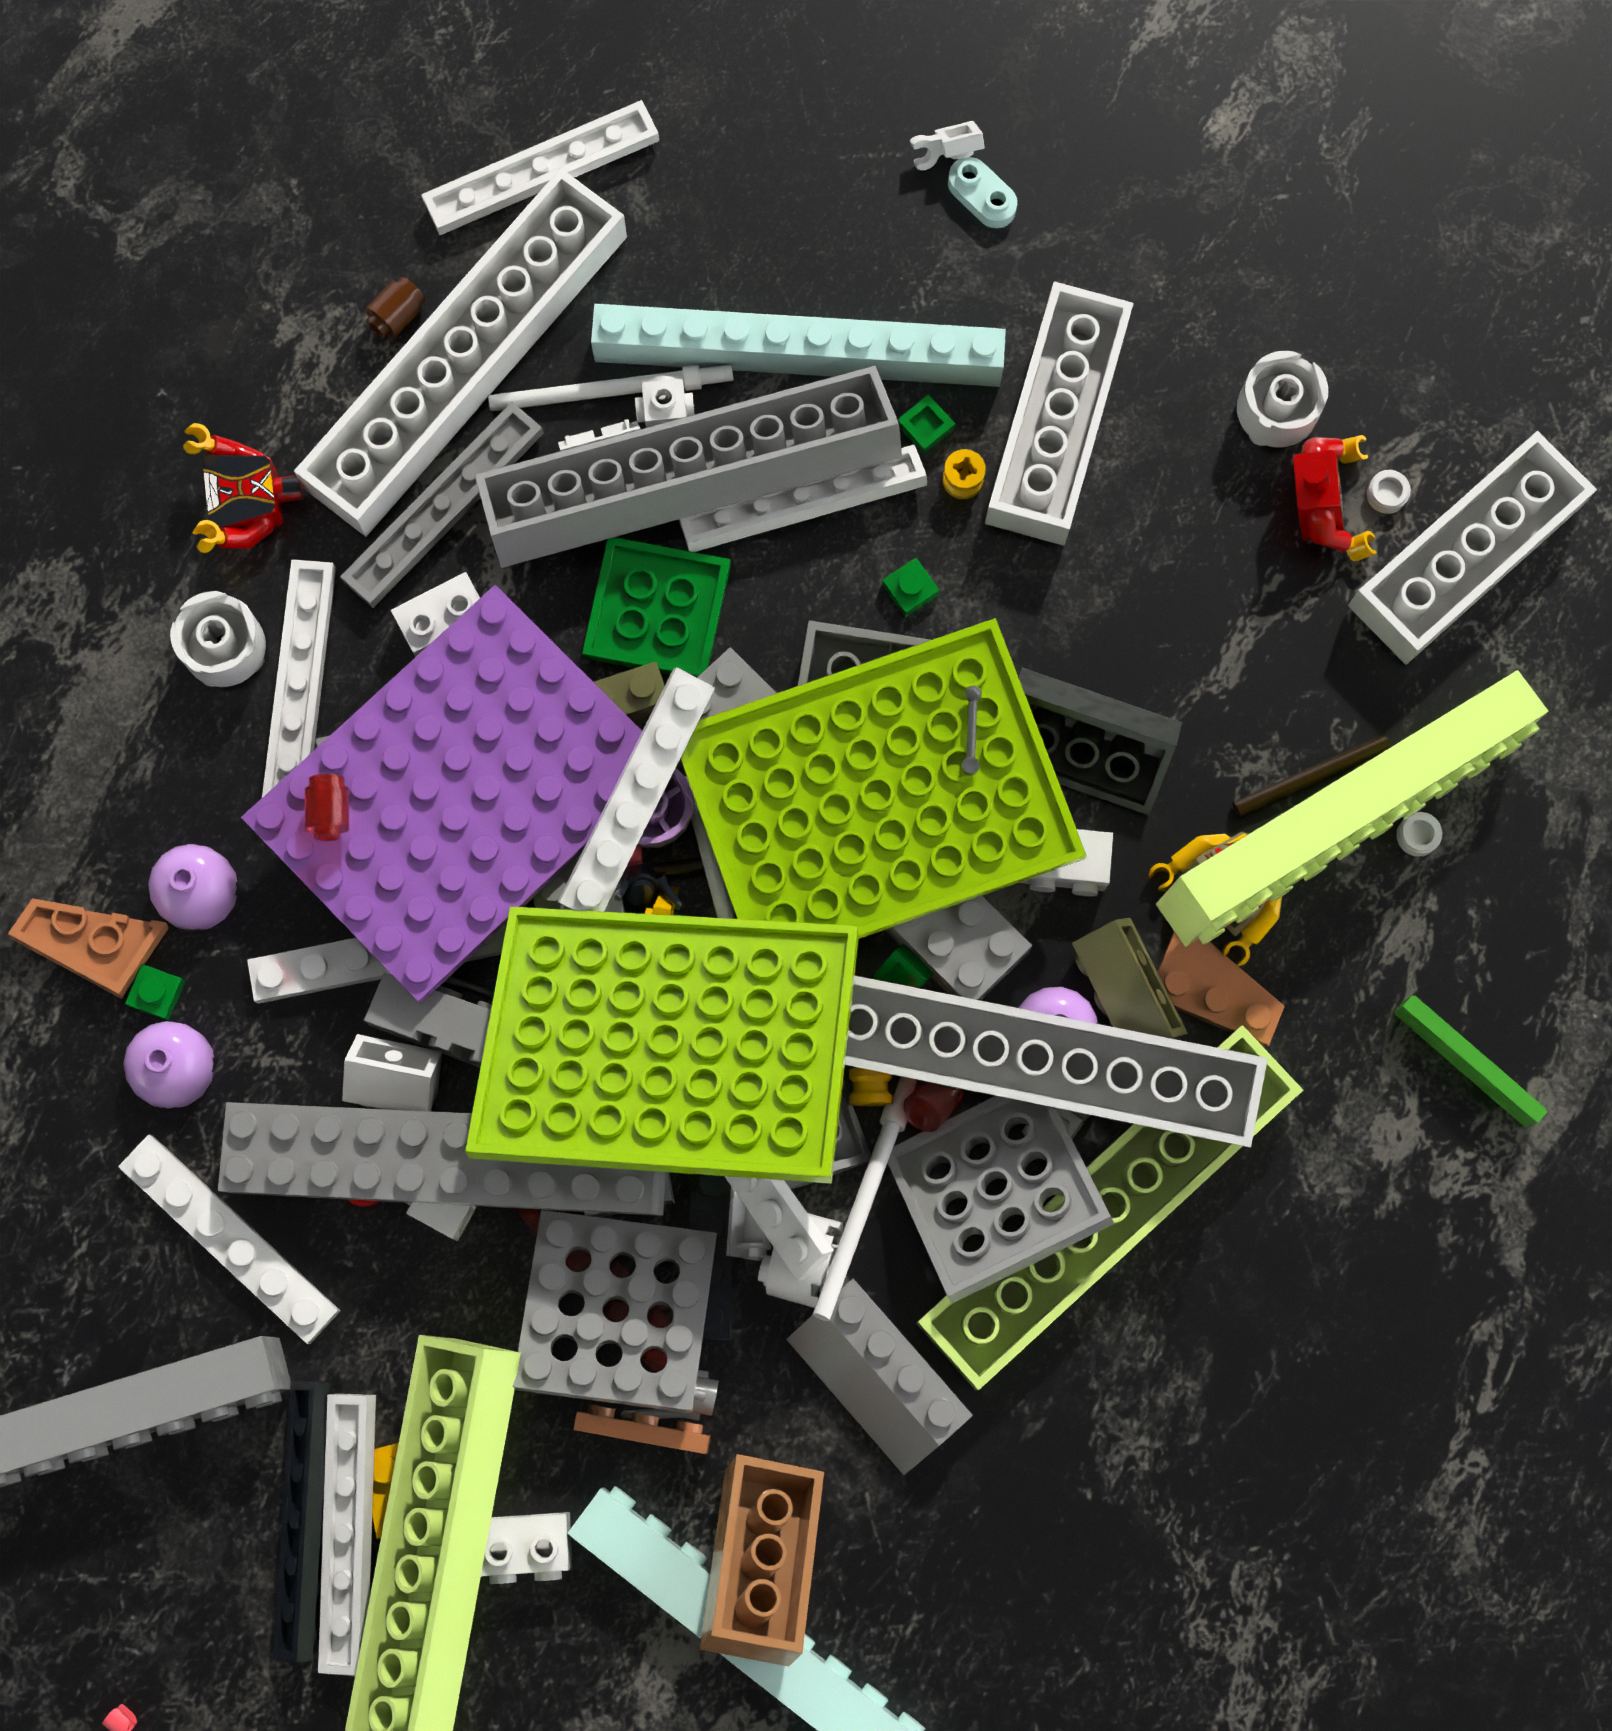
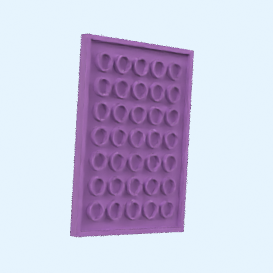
M494 585L241 818L421 1004L507 923L510 907H524L584 850L642 730Z

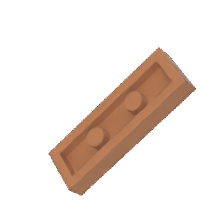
M589 1404L588 1413L577 1412L573 1429L576 1431L702 1454L708 1453L711 1435L702 1434L703 1425L677 1420L676 1428L673 1429L658 1426L659 1417L633 1412L631 1421L614 1418L615 1409L591 1404Z

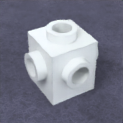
M658 376L649 382H642L643 397L635 398L637 423L645 422L646 428L695 415L693 393H684L683 379Z

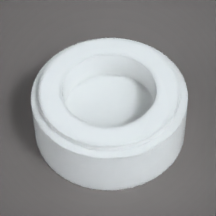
M1384 470L1372 478L1367 487L1366 496L1373 509L1380 513L1391 514L1402 509L1410 497L1411 488L1403 474L1394 470Z
M1416 812L1409 818L1404 819L1397 829L1399 846L1403 851L1412 856H1425L1438 847L1442 839L1440 823L1435 817L1424 812Z

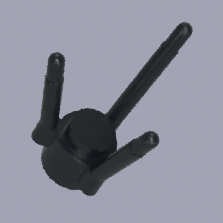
M637 864L630 868L626 867L614 894L615 901H621L625 895L631 903L632 913L641 914L642 907L654 902L659 895V891H662L676 909H681L683 906L676 893L668 885L666 875H656L655 870L645 864Z

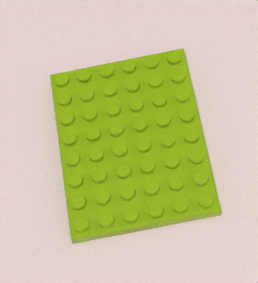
M996 618L698 721L680 758L737 919L858 926L860 939L1085 860L1087 857ZM974 685L979 687L982 692L980 700L977 701L975 758L979 762V769L974 775H966L962 770V763L967 757L969 701L965 698V690L969 686Z
M510 907L465 1150L467 1156L470 1159L832 1184L859 940L858 926Z

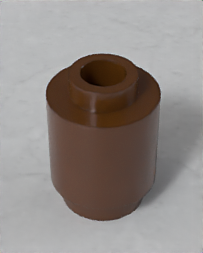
M401 277L397 282L391 281L365 308L368 316L366 323L378 336L384 338L388 335L396 338L422 310L420 305L425 301V297L418 287L405 277Z

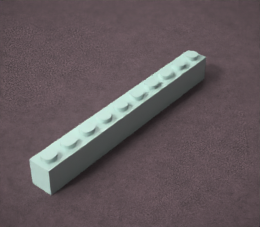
M594 304L591 344L595 362L669 367L699 364V368L732 364V370L832 377L876 365L881 380L1000 387L1004 368L1006 329Z
M614 1486L611 1492L605 1487L601 1488L567 1534L701 1638L711 1570L703 1565L707 1557L688 1542H685L681 1548L667 1536L672 1530L654 1515L650 1514L645 1520L632 1509L636 1502L618 1487ZM806 1634L804 1637L803 1653L789 1667L721 1654L817 1731L925 1730L919 1722L907 1713L903 1712L898 1718L884 1707L888 1699L870 1684L866 1683L863 1689H861L848 1679L852 1671L837 1658L830 1654L825 1661L811 1650L815 1642Z

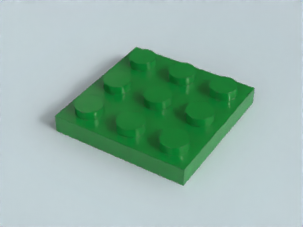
M609 538L606 544L583 647V659L630 668H638L657 662L659 671L662 674L671 675L673 669L677 667L696 678L699 677L710 666L731 567V559L621 538Z

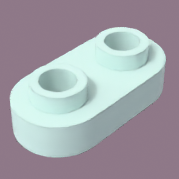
M973 157L959 159L951 166L948 178L949 190L984 225L991 228H1002L1012 222L1016 214L1017 197L1013 190L981 160ZM972 172L976 177L967 179L962 174ZM1000 199L1004 204L995 206L991 203V200Z

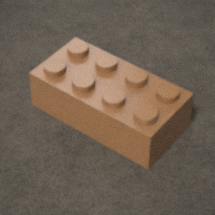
M736 1454L726 1468L700 1650L788 1667L803 1653L824 1472Z

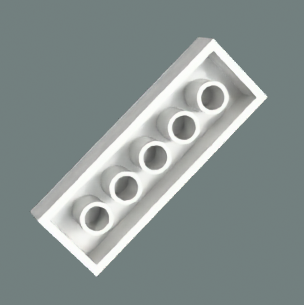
M1058 282L1053 283L989 503L985 524L1065 545L1133 307L1132 302Z
M1536 431L1360 588L1348 606L1407 665L1576 513L1597 489Z

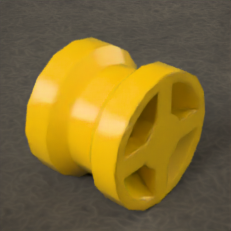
M968 449L953 452L947 458L944 466L943 485L945 490L957 499H969L980 492L985 477L983 458L978 453Z
M864 1068L849 1069V1079L853 1082V1092L849 1095V1105L885 1106L886 1104H893V1096L888 1092V1082L892 1079V1074Z

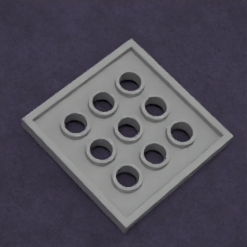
M994 1096L894 1146L888 1160V1165L952 1304L1114 1224L1055 1107ZM1026 1124L1030 1126L1029 1132L1024 1138L1020 1140L1008 1138L1009 1131L1015 1125ZM981 1143L990 1145L989 1153L980 1160L969 1158L970 1150L975 1145ZM1035 1159L1047 1161V1167L1041 1174L1036 1176L1025 1174V1169L1031 1161ZM939 1163L951 1165L949 1173L944 1178L938 1180L930 1178V1172L935 1165ZM992 1180H1007L1006 1189L1001 1194L996 1196L986 1194V1187ZM1052 1195H1062L1065 1197L1064 1205L1058 1211L1046 1212L1043 1210V1204L1048 1197ZM957 1198L967 1200V1206L962 1213L955 1216L946 1214V1208L952 1200ZM1018 1214L1025 1217L1024 1224L1019 1230L1015 1232L1003 1230V1223L1009 1216ZM974 1234L984 1236V1243L980 1249L975 1252L963 1250V1243L969 1236Z
M541 1210L518 1352L521 1353L518 1373L512 1387L518 1391L692 1413L717 1233ZM575 1250L586 1251L592 1258L590 1266L582 1272L571 1271L566 1266V1259L571 1252ZM628 1256L635 1262L636 1268L629 1277L618 1278L611 1273L610 1264L616 1257ZM665 1261L676 1264L680 1270L677 1280L670 1284H663L654 1276L656 1266ZM567 1294H578L585 1301L582 1312L576 1316H566L559 1310V1302ZM620 1299L628 1305L629 1313L624 1320L611 1322L603 1315L604 1306L611 1300ZM664 1305L673 1312V1320L667 1327L656 1328L649 1323L647 1315L654 1306ZM560 1338H571L578 1345L576 1355L568 1361L557 1360L552 1355L553 1344ZM612 1343L622 1350V1359L617 1365L605 1367L597 1361V1351L604 1344ZM651 1349L660 1350L667 1357L665 1368L657 1373H650L641 1365L643 1354Z

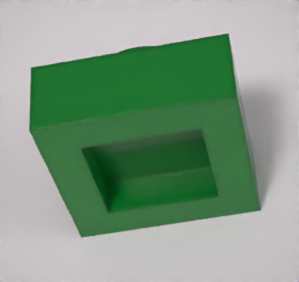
M929 394L897 419L900 430L923 455L955 430L953 420Z
M914 558L882 579L883 588L904 617H907L939 596V588L917 558Z
M903 944L892 953L873 977L879 981L921 989L934 973Z
M142 964L125 1004L169 1021L185 980Z

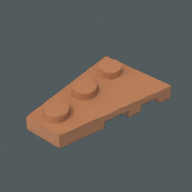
M32 898L8 935L19 944L122 999L137 977L141 965H145L169 927L166 922L151 920V922L130 919L127 915L116 913L108 915L86 911L83 907Z
M1173 931L1157 972L1175 1009L1230 1033H1233L1243 1025L1263 1047H1268L1285 1006L1227 956L1224 957V954L1212 943L1208 942L1203 945L1198 939L1185 947L1175 931Z

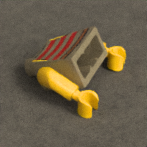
M1240 832L1233 837H1229L1226 834L1198 836L1171 856L1173 861L1169 864H1155L1150 869L1149 879L1159 871L1167 872L1170 876L1169 880L1158 887L1160 892L1167 891L1174 884V875L1179 871L1183 872L1180 875L1182 876L1249 834ZM1282 897L1274 902L1268 899L1258 906L1260 909L1240 923L1234 920L1226 926L1235 937L1240 932L1243 936L1238 941L1228 942L1223 947L1222 953L1224 957L1232 946H1238L1241 948L1243 956L1236 965L1241 966L1248 962L1250 958L1249 947L1253 943L1257 945L1279 919Z

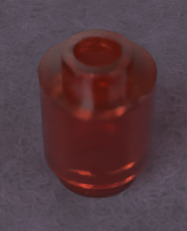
M318 774L309 777V786L304 789L305 831L314 834V839L318 841L339 840L342 833L349 831V788L345 786V778L336 774Z
M922 1081L904 1101L903 1108L907 1120L917 1129L926 1132L936 1131L961 1105L965 1090Z

